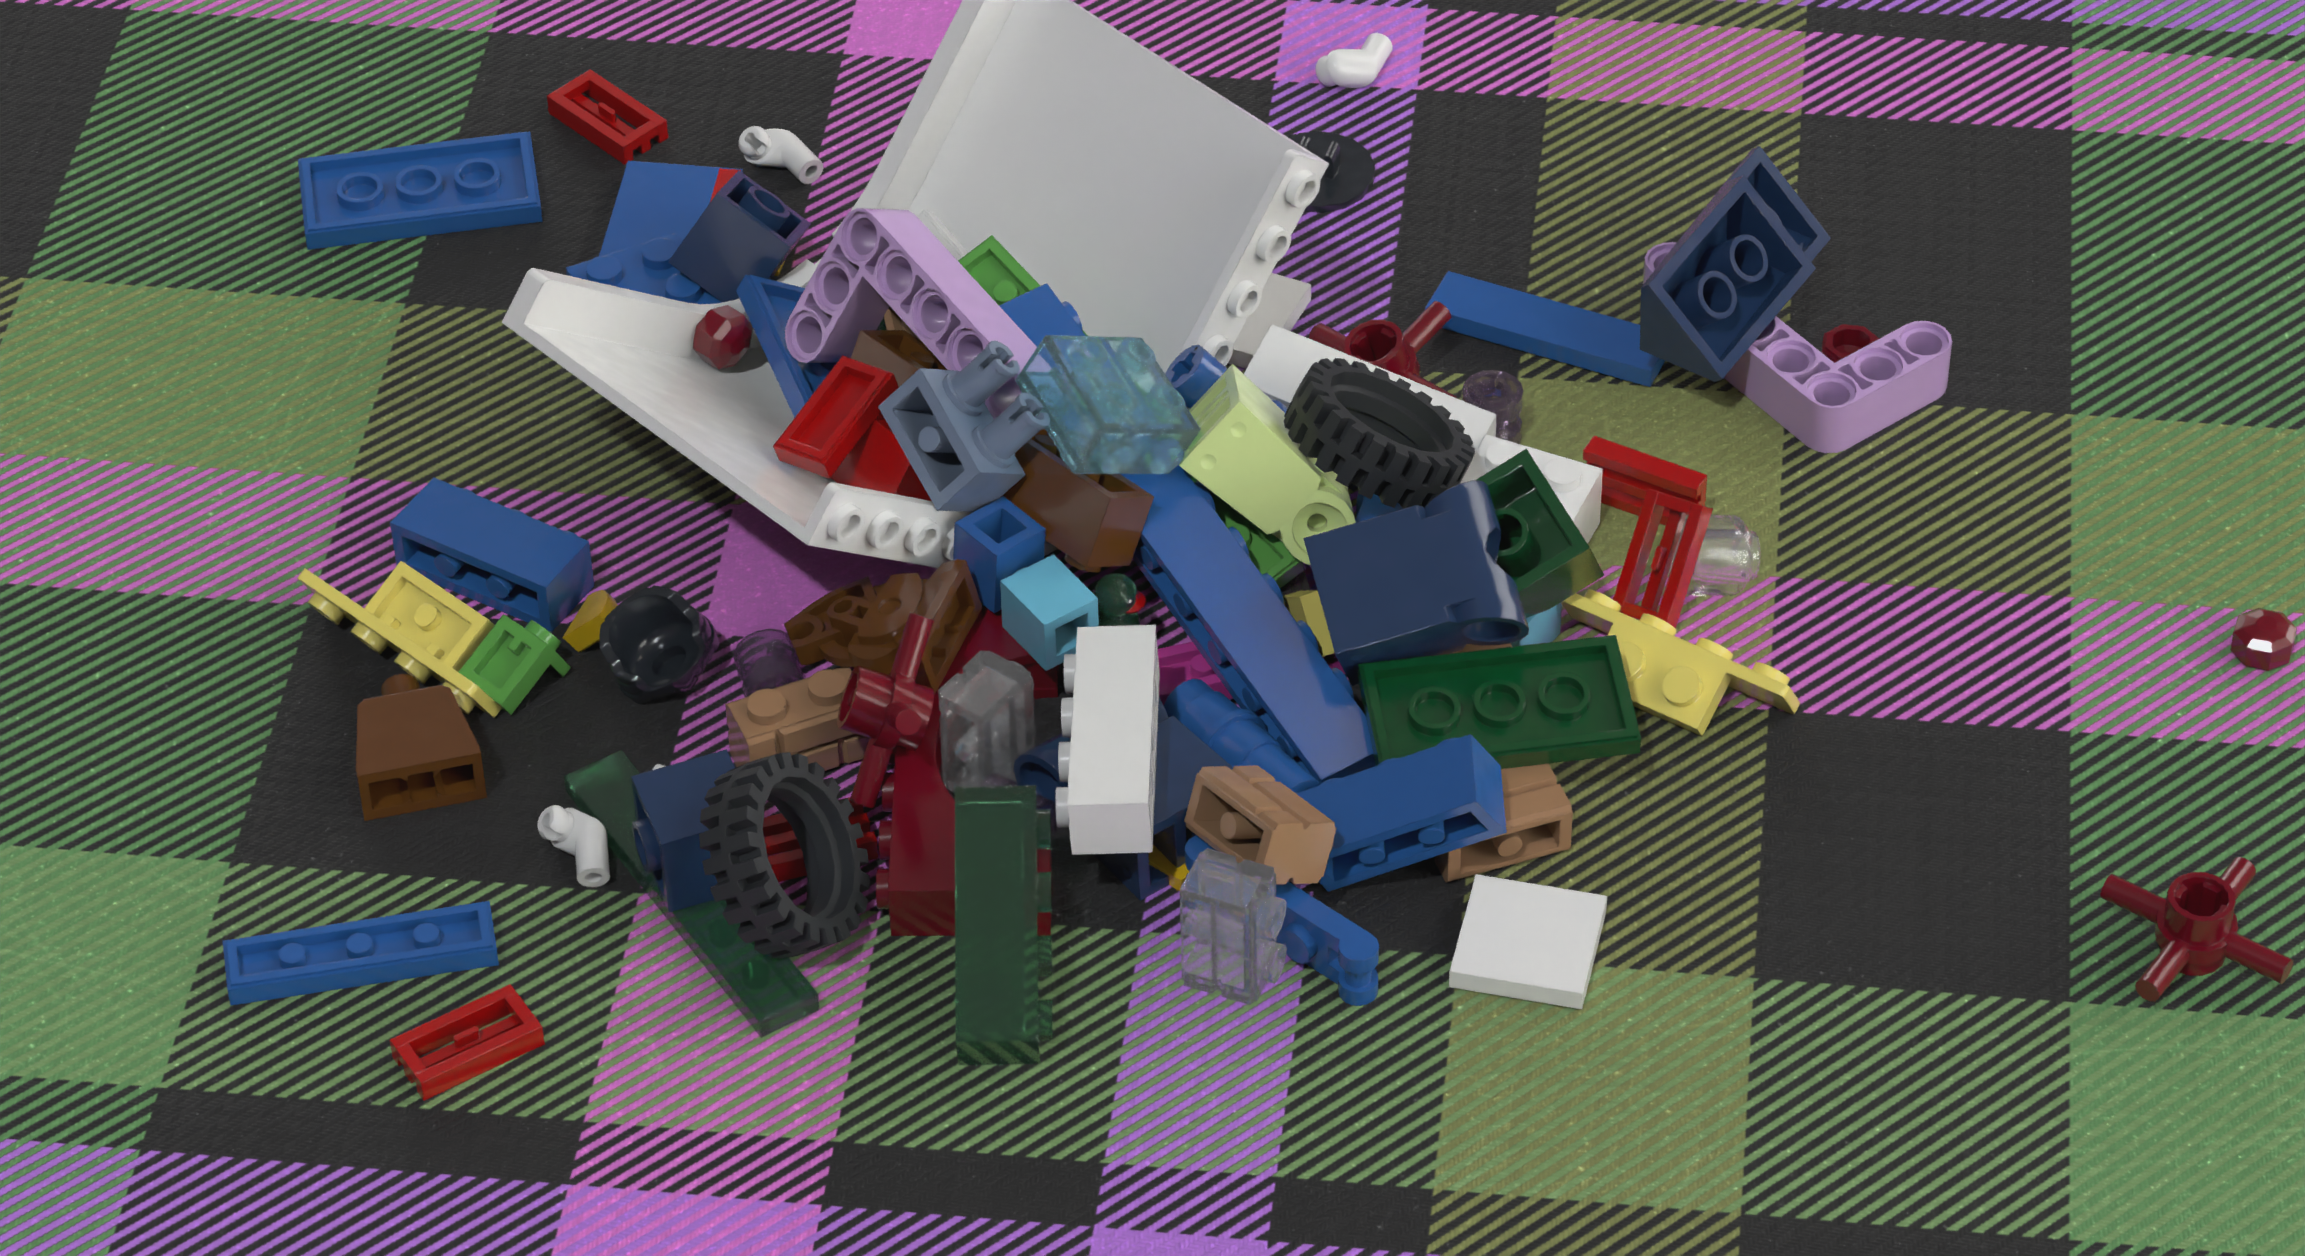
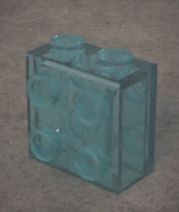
M1045 335L1015 379L1022 393L1025 392L1033 395L1044 406L1035 416L1037 417L1041 412L1048 413L1050 423L1045 429L1059 450L1062 460L1069 466L1073 474H1170L1181 463L1185 451L1201 430L1187 409L1184 398L1173 387L1156 361L1153 350L1140 337Z

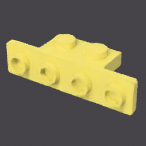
M400 561L365 608L306 568L297 577L300 582L314 593L307 602L311 607L336 625H339L344 617L351 620L356 625L350 632L381 655L387 646L399 653L394 663L422 684H425L433 676L443 683V686L449 687L461 711L469 714L477 706L495 718L502 709L479 686L459 673L463 665L494 627V624L404 562Z
M1588 589L1584 597L1575 593L1561 602L1573 619L1607 633V636L1616 635L1634 707L1693 733L1703 736L1728 686L1791 714H1795L1800 705V701L1788 686L1790 678L1779 670L1760 662H1755L1753 668L1750 669L1731 661L1733 654L1728 649L1705 638H1699L1695 645L1675 636L1677 630L1672 625L1653 615L1643 613L1640 620L1620 613L1621 605L1600 592Z

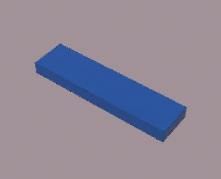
M1450 271L1446 273L1425 307L1426 310L1434 301H1438L1447 307L1452 318L1442 327L1443 329L1647 387H1651L1665 362L1663 359L1640 350L1639 324Z
M490 901L223 941L230 1006L499 965Z

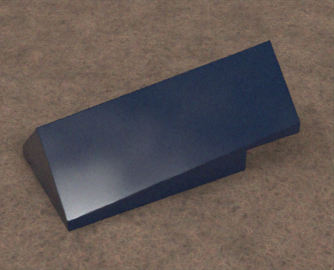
M1760 146L1751 149L1641 287L1640 350L1713 382L1722 380L1813 273L1816 268L1812 264V260L1831 239Z

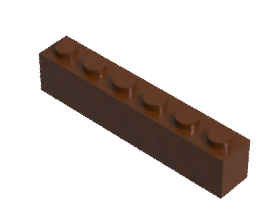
M860 330L851 359L894 373L899 387L920 368L947 370L923 342L905 330ZM1047 426L1045 429L1040 430L1015 453V457L1026 475L1002 496L1006 497L1046 529L1045 543H1051L1064 552V559L1071 566L1087 572H1099L1102 567L1130 566L1154 496L1051 427Z

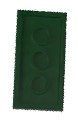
M1616 635L1358 664V682L1376 766L1387 759L1402 758L1437 746L1446 739L1461 738L1470 734L1501 765V769L1640 753L1641 736Z

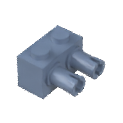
M991 341L988 343L985 349L961 371L920 368L878 406L937 511L974 512L1000 498L1026 475L1016 459L1015 453L1050 423L1049 415L1046 412H1041L1036 418L1034 417L1044 406L1036 397L1025 392L1018 395L1010 406L993 419L985 405V401L1020 371V366L1015 360H1011L1006 366L1004 365L1014 355L1001 342Z

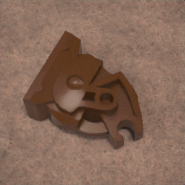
M956 559L942 563L929 579H921L918 573H902L891 575L886 583L872 586L869 577L856 580L819 598L784 623V626L801 665H809L826 659L837 666L854 668L862 666L889 675L909 613L912 612L934 619L915 683L933 688L935 695L983 607L966 560Z

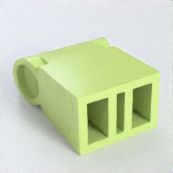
M1232 364L1173 427L1179 466L1267 535L1272 533L1281 540L1292 556L1304 564L1311 565L1303 538L1356 523L1348 487L1335 480L1337 474L1333 471L1324 473L1315 465L1317 458L1305 457L1299 450L1300 444L1292 442L1288 436L1289 429L1285 428L1283 422L1285 412Z

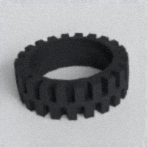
M1328 358L1320 359L1319 363L1315 362L1297 388L1284 415L1285 419L1283 422L1285 428L1289 429L1288 436L1292 442L1300 444L1299 450L1305 457L1317 458L1315 465L1324 473L1333 471L1337 474L1335 480L1346 487L1352 483L1359 487V494L1369 499L1373 495H1377L1382 504L1395 508L1397 503L1403 509L1415 505L1425 508L1435 497L1461 483L1475 454V448L1471 447L1473 441L1470 435L1463 433L1465 428L1459 421L1449 419L1451 413L1442 405L1433 406L1431 404L1432 397L1423 391L1418 393L1409 389L1411 384L1401 378L1395 382L1389 378L1388 372L1379 368H1375L1373 372H1370L1366 364L1353 361L1351 365L1341 358H1335L1333 362Z
M790 752L757 759L720 775L714 781L716 786L708 790L704 800L709 806L701 809L700 823L709 829L699 834L700 848L710 851L711 858L703 860L702 863L705 876L715 875L717 884L710 888L715 902L725 900L728 904L722 915L729 925L740 923L737 935L745 943L755 941L754 950L763 955L771 953L772 958L779 959L817 951L851 936L850 931L857 929L862 921L858 914L865 912L868 904V899L861 892L870 889V875L860 869L861 866L869 864L867 849L858 848L856 839L864 837L860 823L851 825L848 816L854 809L848 798L837 799L841 787L833 777L824 779L825 769L817 762L808 764V757L801 754L791 755ZM766 801L774 804L791 825L803 852L808 879L804 910L796 907L781 888L768 860L763 835L764 806Z

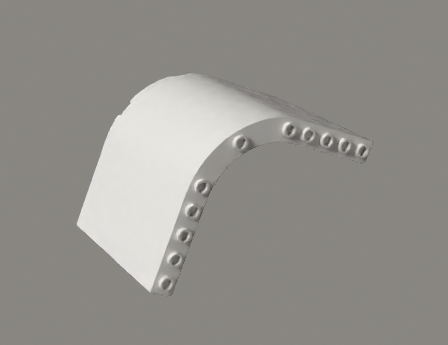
M962 0L877 169L852 210L856 208L909 210L918 216L926 209L939 218L968 253L993 235L1040 286L1047 283L1061 303L1067 301L1074 307L1080 318L1082 330L1097 345L1104 348L1110 359L1175 426L1189 409L1163 387V379L1167 369L1180 353L1192 345L1202 346L1224 366L1227 365L1233 353V344L1248 316L1260 304L1262 290L1276 263L1289 249L1291 235L1305 208L1317 196L1320 189V180L1329 163L1071 0ZM838 226L837 229L832 233V236H833V237H834V235L836 234V232H837L839 226ZM806 259L777 281L806 288L821 259L815 264ZM531 268L527 271L502 321L504 325L806 545L939 568L942 563L953 560L955 522L973 512L937 511L932 501L839 484L831 478L823 477L778 460L773 445L793 421L794 416L754 329L750 348L735 366L718 370L703 361L693 349L696 326L710 309L729 305L744 314L749 320L739 298L717 304L687 303L541 269ZM1045 543L1044 556L1058 548L1051 543Z

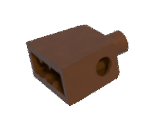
M398 674L388 678L382 684V696L364 699L358 704L356 774L364 821L487 798L479 744L449 687L438 685L420 689L419 682L415 677L408 674Z

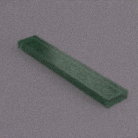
M622 750L564 776L567 794L583 813L598 819L605 826L609 847L761 1038L820 1010L818 993L789 957L779 959L772 958L771 953L763 955L754 950L755 941L745 943L737 935L740 923L729 925L722 915L728 905L725 900L718 902L712 900L668 912L651 872L646 873L636 849L632 831V822L636 821L631 776L640 773Z

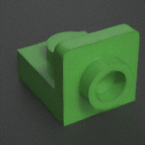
M503 614L460 669L459 673L479 686L503 710L512 715L547 668L564 677L571 667L556 652L561 642L552 633L533 620H530L524 628Z

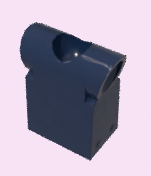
M1471 480L1447 489L1435 497L1425 508L1415 505L1303 538L1334 652L1352 686L1359 684L1358 664L1452 654L1463 650L1466 644L1479 646L1509 644L1519 641L1529 634V626L1516 582L1497 564L1501 530L1488 485L1483 481Z
M1159 697L1153 845L1178 868L1185 864L1186 843L1196 835L1186 827L1184 820L1197 773H1199L1202 767L1227 766L1231 770L1233 767L1174 716L1168 718L1165 707ZM1062 733L1021 754L1015 759L1013 768L1016 782L1025 797L1034 807L1055 819L1056 787H1068V782H1060L1058 747L1059 742H1071V737H1063ZM1149 853L1094 854L1140 901L1169 885V876L1149 865Z

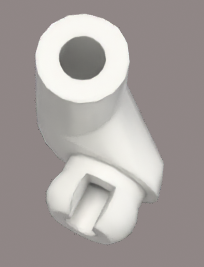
M1372 33L1368 35L1361 49L1332 50L1326 56H1322L1317 61L1315 67L1316 76L1323 85L1328 87L1339 85L1347 88H1363L1368 86L1377 77L1392 52L1393 45L1387 36L1380 33Z
M751 126L745 129L739 137V149L744 154L745 159L757 167L787 168L804 184L815 182L822 174V161L796 135L788 130H764L760 126Z
M559 805L547 807L538 819L537 827L541 837L551 840L554 847L575 856L577 881L581 885L598 887L607 883L610 878L605 826L598 819L574 808L564 809Z

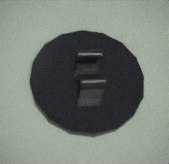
M1308 131L1287 136L1329 163L1320 180V189L1317 196L1305 208L1304 212L1325 213L1345 209L1362 200L1373 187L1375 163L1369 151L1356 140L1334 132Z

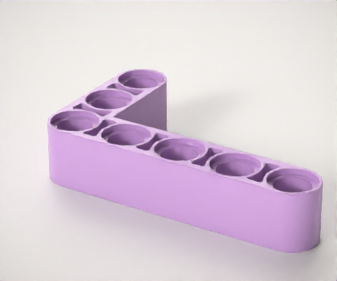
M856 208L846 215L788 319L785 329V340L787 349L793 358L805 363H837L842 355L851 358L860 330H877L886 311L891 307L947 370L961 371L991 341L1001 342L1011 350L1014 356L1004 365L1006 366L1011 360H1015L1020 366V371L985 401V405L993 419L999 416L1015 401L1018 395L1024 392L1036 397L1044 406L1034 416L1035 418L1041 412H1046L1050 420H1052L1062 412L1066 402L1067 389L1064 378L1059 370L915 214L909 210Z
M1675 242L1661 243L1647 251L1644 262L1643 284L1674 247ZM1775 316L1726 374L1724 379L1809 448L1822 453H1838L1939 399L1947 388L1952 339L1951 334L1946 328L1937 323L1914 321L1834 363Z

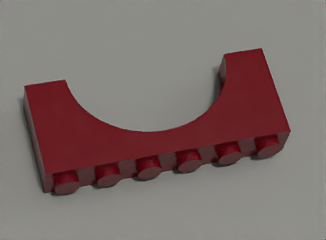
M987 607L981 609L934 695L930 720L918 748L914 751L898 746L893 748L888 764H895V772H886L882 782L883 812H892V820H880L879 856L880 860H889V869H877L876 874L877 909H889L891 936L1051 935V841L1019 838L984 825L956 803L941 779V772L948 755L961 737L975 724L987 716L1017 703L1058 697L1059 665L1045 671L1002 627V610L993 613Z

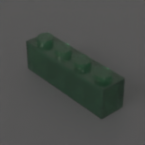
M1036 785L955 787V1016L958 1065L1040 1064V1041L1053 1040V1000L1040 999L1039 976H1053L1052 935H1039V913L1052 912L1051 872H1039L1038 850L1051 849V809H1038Z

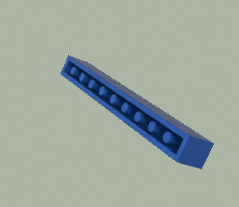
M1047 283L999 305L1059 370L1064 378L1067 389L1066 402L1062 412L1055 419L1050 420L1048 426L1154 496L1132 559L1241 709H1250L1264 721L1267 732L1284 746L1285 752L1320 783L1332 778H1343L1375 767L1376 763L1366 715L1355 702L1353 690L1348 679L1340 669L1336 667L1331 669L1321 656L1317 640L1310 627L1302 620L1296 622L1284 605L1281 590L1273 577L1267 573L1262 575L1250 559L1247 544L1240 532L1234 527L1227 528L1217 515L1213 498L1206 486L1199 481L1193 482L1187 472L1179 466L1176 446L1168 436L1163 435L1160 437L1150 424L1146 408L1138 394L1133 390L1127 392L1115 376L1113 363L1104 348L1099 345L1094 347L1083 333L1080 318L1074 307L1067 301L1061 303Z

